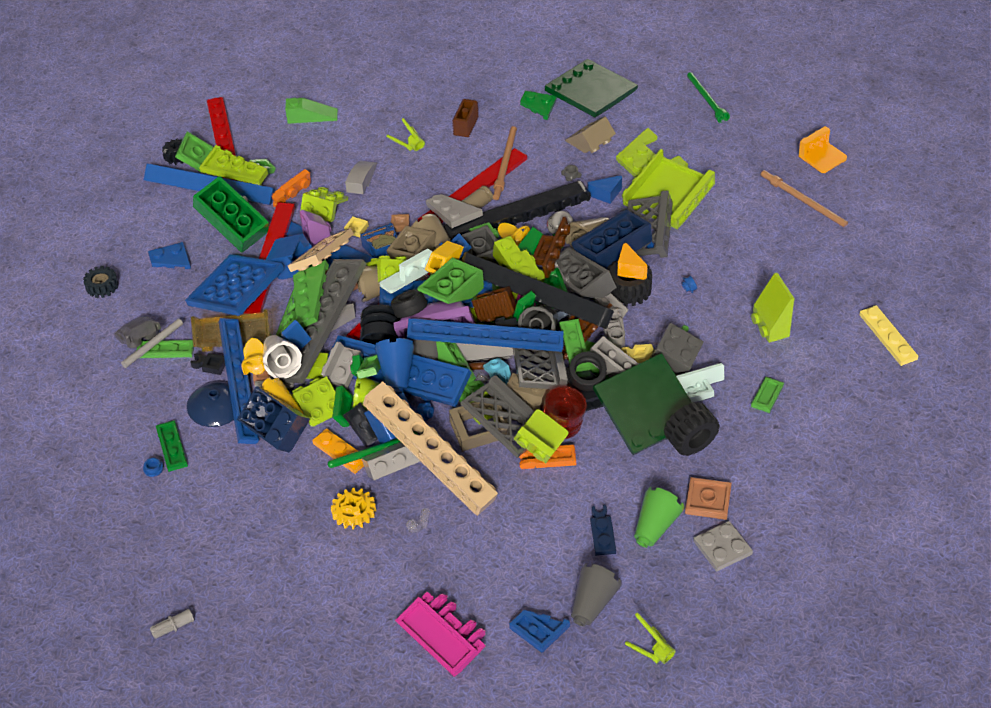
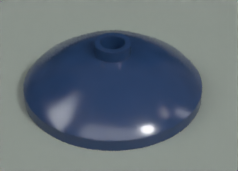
M228 382L207 383L190 395L187 401V413L195 423L205 427H219L234 420Z

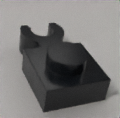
M195 353L194 358L197 361H190L192 368L199 369L202 367V371L206 373L221 375L225 367L223 355L208 353L207 357H204L200 353Z

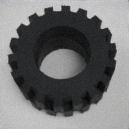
M618 261L612 262V265L607 267L617 287L611 294L621 303H624V306H628V304L636 306V302L642 304L643 299L646 301L648 296L651 295L652 270L648 264L647 278L644 280L618 276Z
M693 402L683 406L670 417L664 427V435L679 454L689 456L707 447L718 434L720 425L703 403Z

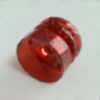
M560 386L552 389L547 394L542 412L568 431L565 439H569L580 431L587 407L586 399L578 390L568 386Z

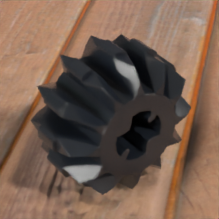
M171 139L170 142H165V145L162 147L163 158L169 165L173 162L175 165L178 162L183 164V161L175 157L182 139Z

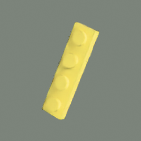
M877 305L860 311L861 318L901 366L918 360L916 352Z

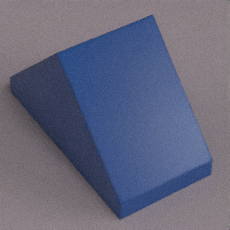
M622 176L587 182V189L591 193V197L611 204L622 190Z
M296 320L281 333L283 339L295 344L299 350L311 340Z

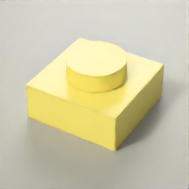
M352 216L345 225L344 230L351 228L354 233L353 236L360 238V234L364 233L369 227L368 221Z

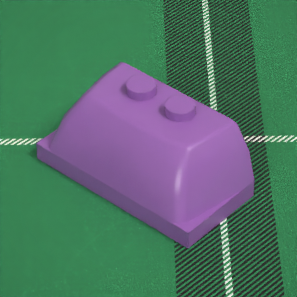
M438 301L427 304L424 310L415 315L401 318L400 321L394 322V329L398 338L407 339L408 318L476 323L469 306H465L461 301L450 304Z

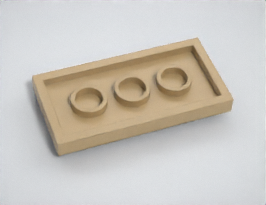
M349 228L322 239L288 265L290 272L296 270L304 271L311 264L313 267L321 264L323 259L330 257L331 253L339 250L340 246L349 242V238L354 235L352 229Z

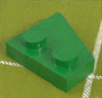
M525 91L520 100V105L530 109L535 114L542 115L543 119L548 120L557 97Z

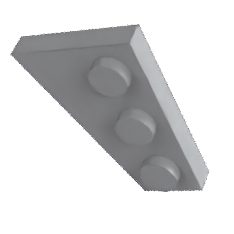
M442 194L434 195L426 200L427 207L451 228L483 216L482 209Z

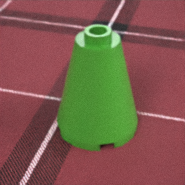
M649 487L644 495L634 537L637 540V544L645 548L653 546L684 510V504L681 503L680 505L677 502L678 497L661 488H656L654 491L651 490L652 487Z

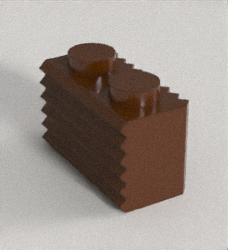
M462 99L452 120L453 134L455 136L470 137L473 126H475L474 124H476L479 118L477 101Z
M510 286L477 295L471 300L479 322L485 321V323H488L499 316L509 317L513 315L516 309V303Z

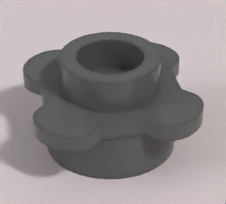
M568 165L561 171V175L566 177V181H572L582 176L575 165Z

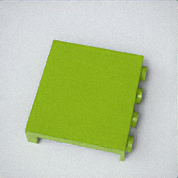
M660 149L657 154L653 155L648 165L643 167L638 177L633 179L628 189L624 190L622 194L623 205L628 207L629 200L661 196V191H669L673 201L671 227L678 230L715 185V172L708 170L705 175L665 158L663 156V149ZM653 203L650 207L654 209L659 203ZM641 205L633 206V210H636V211H637V210H638L639 208H641L642 206H641ZM646 209L642 214L647 215L650 211ZM653 215L651 218L657 219V216Z

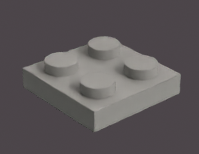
M730 521L694 537L693 541L716 572L753 553V550Z

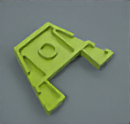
M647 128L616 156V160L632 176L638 177L643 167L648 165L655 154L646 145L656 141L657 135ZM680 156L670 159L688 167V163Z

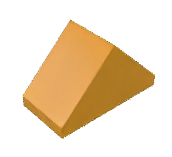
M627 243L623 244L618 260V276L644 280L647 278V264Z

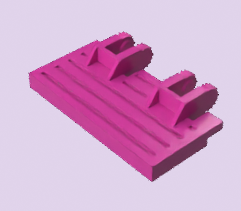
M426 592L421 598L418 597L395 621L455 677L486 647L481 641L486 631L483 628H479L465 640L475 629L476 622L474 620L468 621L457 632L463 624L452 615V612L456 609V604L449 602L437 614L436 612L447 602L448 596L440 594L434 599L431 594Z

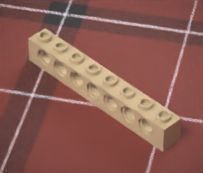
M381 382L365 395L363 405L474 514L478 516L495 501L498 495L495 487L487 483L476 469L469 466L466 459L462 455H458L450 443L444 441L433 427H429L424 422L422 416L415 413L409 404L395 393L391 386ZM399 418H404L406 421H401ZM413 431H417L421 435H416L413 433ZM427 445H431L435 449H430L427 447ZM441 459H446L449 463H444ZM456 473H460V474H462L464 477H463V478L458 477V476L456 475ZM471 487L476 488L479 492H474L471 490Z

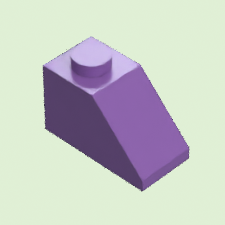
M305 210L299 211L303 234L312 247L322 239L330 236L332 231L330 224L325 222L321 216Z

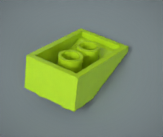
M774 273L755 302L753 313L751 314L753 324L758 325L761 336L765 337L769 343L790 337L794 297L778 273Z

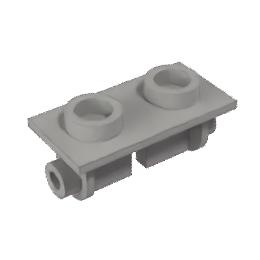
M611 293L603 299L593 297L596 304L605 306L611 303L613 305L610 309L614 311L612 316L614 320L619 317L623 319L629 310Z

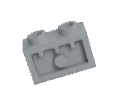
M336 342L335 346L331 349L326 364L322 368L321 375L323 377L327 376L331 384L342 385L348 388L354 376L350 369L352 356L360 354L363 357L362 352L346 348L341 342Z

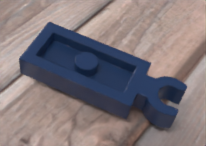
M603 505L602 512H597L595 506H592V516L594 518H590L595 556L616 554L611 516L606 517L607 506Z

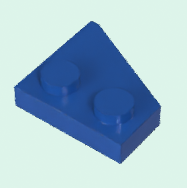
M183 242L148 251L152 267L175 268L176 266L191 269Z
M523 610L509 623V628L541 653L570 627L569 620L557 621L551 619L549 615H538L527 610Z

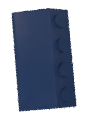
M626 209L573 241L572 246L576 252L607 269L609 265H612V262L618 261L623 244L627 243L636 252L652 242L651 223Z

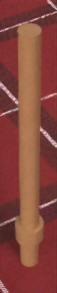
M514 126L510 128L498 178L494 183V200H499L501 192L504 190V179L517 128Z
M766 170L762 171L761 176L770 181L771 185L783 189L840 226L845 227L848 224V221L783 182V179L779 176H774Z

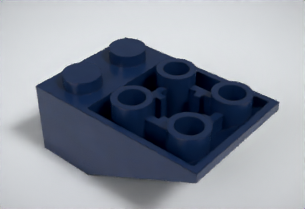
M256 386L237 420L277 450L289 453L294 448L310 418L259 386Z

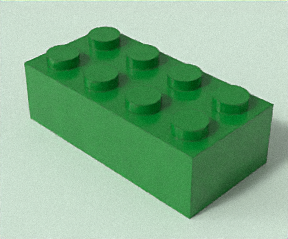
M220 176L193 196V208L241 253L268 232L269 222Z

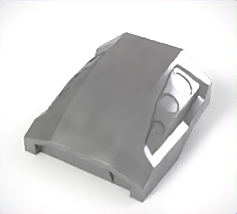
M148 316L138 317L123 325L114 335L122 344H126L128 348H136L142 344L141 339L143 337L146 340H151L159 334L158 330L161 329L159 322L154 321Z

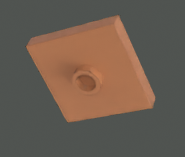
M691 477L685 514L727 520L732 483Z

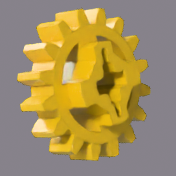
M352 488L351 492L345 489L343 495L338 493V499L332 500L331 512L333 520L337 521V525L343 523L345 529L349 525H351L352 529H355L356 525L362 528L363 522L369 524L370 518L375 517L376 505L374 497H370V492L363 493L362 488L358 492L355 491V488Z

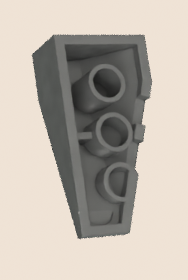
M569 247L562 251L560 258L556 260L570 289L580 296L603 299L617 288L607 269Z

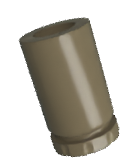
M482 186L461 202L481 209L493 200V194L486 186Z

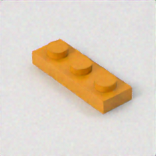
M327 428L312 440L315 446L333 459L358 452V450ZM362 459L343 465L354 474L364 467Z

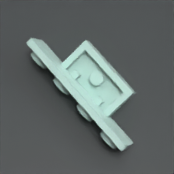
M426 249L399 264L400 271L379 283L380 287L389 293H394L429 273L425 270L432 251Z
M722 363L676 376L692 403L714 397V390L710 384L724 380V365Z

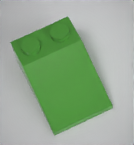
M451 258L417 288L418 291L447 304L472 299L484 288L483 270Z

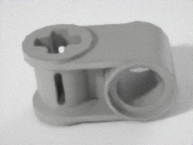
M619 317L616 320H610L608 328H603L604 335L611 343L622 349L625 347L623 319Z

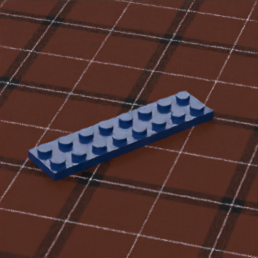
M338 335L333 345L334 347L336 342H341L346 348L361 351L363 359L377 355L375 344ZM413 355L408 387L403 393L456 407L472 372L467 368ZM381 368L377 375L367 377L374 381L385 383Z

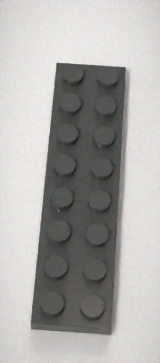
M363 259L333 260L326 273V282L322 285L324 292L319 300L321 307L318 321L303 328L311 340L300 350L302 354L301 367L291 377L279 378L282 382L304 383L367 265Z

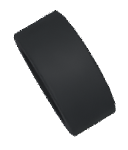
M590 351L581 352L571 360L569 367L570 381L579 390L593 391L595 385L605 381L607 373L606 362L597 353ZM586 362L593 363L599 368V376L594 380H583L577 376V366Z

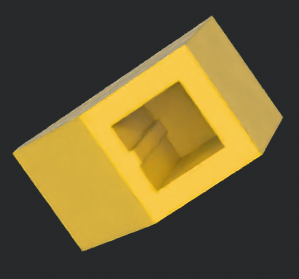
M446 241L431 253L425 270L433 275L451 258L459 260L464 247Z

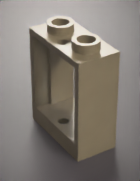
M480 402L470 403L473 407L480 408ZM483 403L484 409L493 410V404ZM497 405V411L503 412L502 407ZM463 406L449 410V422L462 452L498 441L489 431L468 437L462 421L474 417ZM498 416V422L507 423V419ZM498 428L501 434L507 435L508 429Z

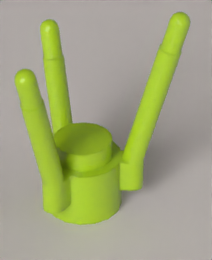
M402 118V122L412 134L408 137V144L393 136H386L406 147L409 151H418L425 145L424 140L419 136L414 127L410 126L404 118Z
M635 613L637 619L657 641L652 648L654 654L628 641L625 642V645L649 657L656 664L659 661L665 664L675 655L676 650L667 643L654 626L651 627L639 613Z

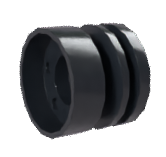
M382 304L371 305L362 310L360 341L376 344L379 341L389 339L390 343L396 342L398 335L394 329V322L400 321V318L395 316L391 306Z

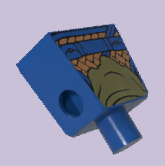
M392 223L360 234L363 248L374 258L389 256L386 250L397 238Z

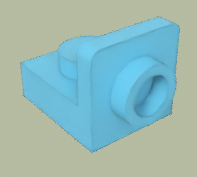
M496 358L483 365L490 378L496 375L507 385L511 377L507 363L500 358Z

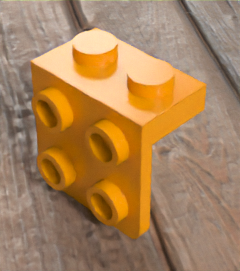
M826 126L803 138L800 141L799 157L821 173H826L847 160L846 154L829 143L830 129Z

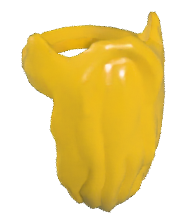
M501 223L498 226L499 236L502 239L511 236L517 246L530 231L527 225L519 229L509 223Z
M251 338L245 344L243 350L244 360L241 363L244 375H247L249 372L258 375L265 371L263 365L264 345L258 339Z

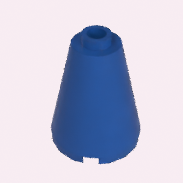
M396 338V342L390 343L389 339L377 342L375 344V351L385 384L391 386L395 393L399 395L406 391L408 387L414 352L413 341Z

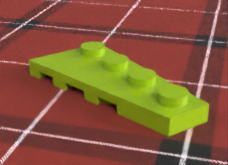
M217 145L214 146L199 167L201 173L261 185L268 175L267 168L252 161L247 162L241 156L236 157L232 155V152L221 150L220 146Z

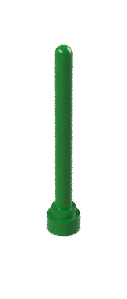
M689 72L687 77L714 110L716 120L719 123H722L721 120L728 121L730 114L727 110L720 108L695 75Z
M395 439L330 460L327 465L329 468L338 467L359 460L401 441Z

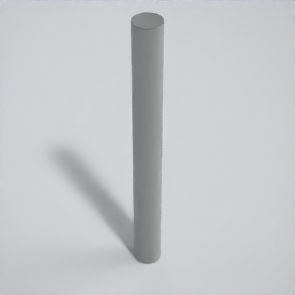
M178 318L121 362L124 368L130 366L183 325V322Z

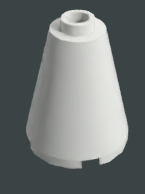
M277 335L268 336L263 346V365L267 373L274 378H289L296 374L301 367L302 354L299 348Z

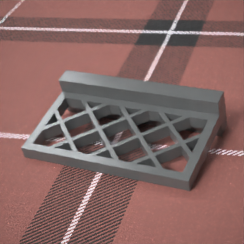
M661 191V196L629 200L628 211L646 221L653 215L657 216V219L651 223V229L656 230L652 234L654 248L646 249L647 245L635 252L638 256L659 254L660 258L668 257L673 207L669 191ZM653 203H659L654 209L650 207ZM633 206H642L637 211L633 210ZM646 209H647L648 211H650V212H649L646 216H644V217L640 215V214H641L642 212H644Z
M513 348L519 387L554 389L557 395L565 396L568 378L562 352L533 350L536 354H532L529 351L533 349ZM543 356V357H545L547 360L544 361L543 359H541V358H539V357ZM535 361L536 363H538V365H534L531 362ZM526 366L529 368V370L527 371L522 367ZM545 367V368L548 369L549 371L546 372V371H544L542 368ZM536 372V373L540 374L541 376L537 377V376L534 375L533 373ZM527 377V378L531 379L532 381H526V380H523V379H525V378Z
M496 375L490 378L486 385L462 400L461 405L516 458L527 451L523 447L518 450L512 444V441H515V436H512V430L519 431L535 411ZM487 392L493 399L483 398V393ZM470 402H480V408L473 407ZM483 403L493 404V410L484 409ZM497 405L502 406L507 412L497 411ZM484 414L494 416V421L486 420ZM498 416L507 418V423L498 422ZM511 418L516 419L521 425L511 424ZM498 428L508 429V435L501 434Z

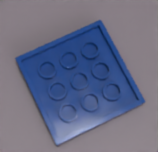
M230 254L185 301L188 306L240 316L267 289L268 285L279 276L284 267L279 262Z

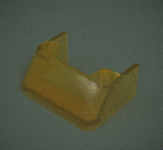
M264 309V313L243 314L240 316L233 315L202 319L195 316L191 317L193 347L201 349L202 352L213 351V347H222L219 329L220 318L239 320L243 344H246L251 338H255L264 345L265 339L273 335L272 312L268 309Z

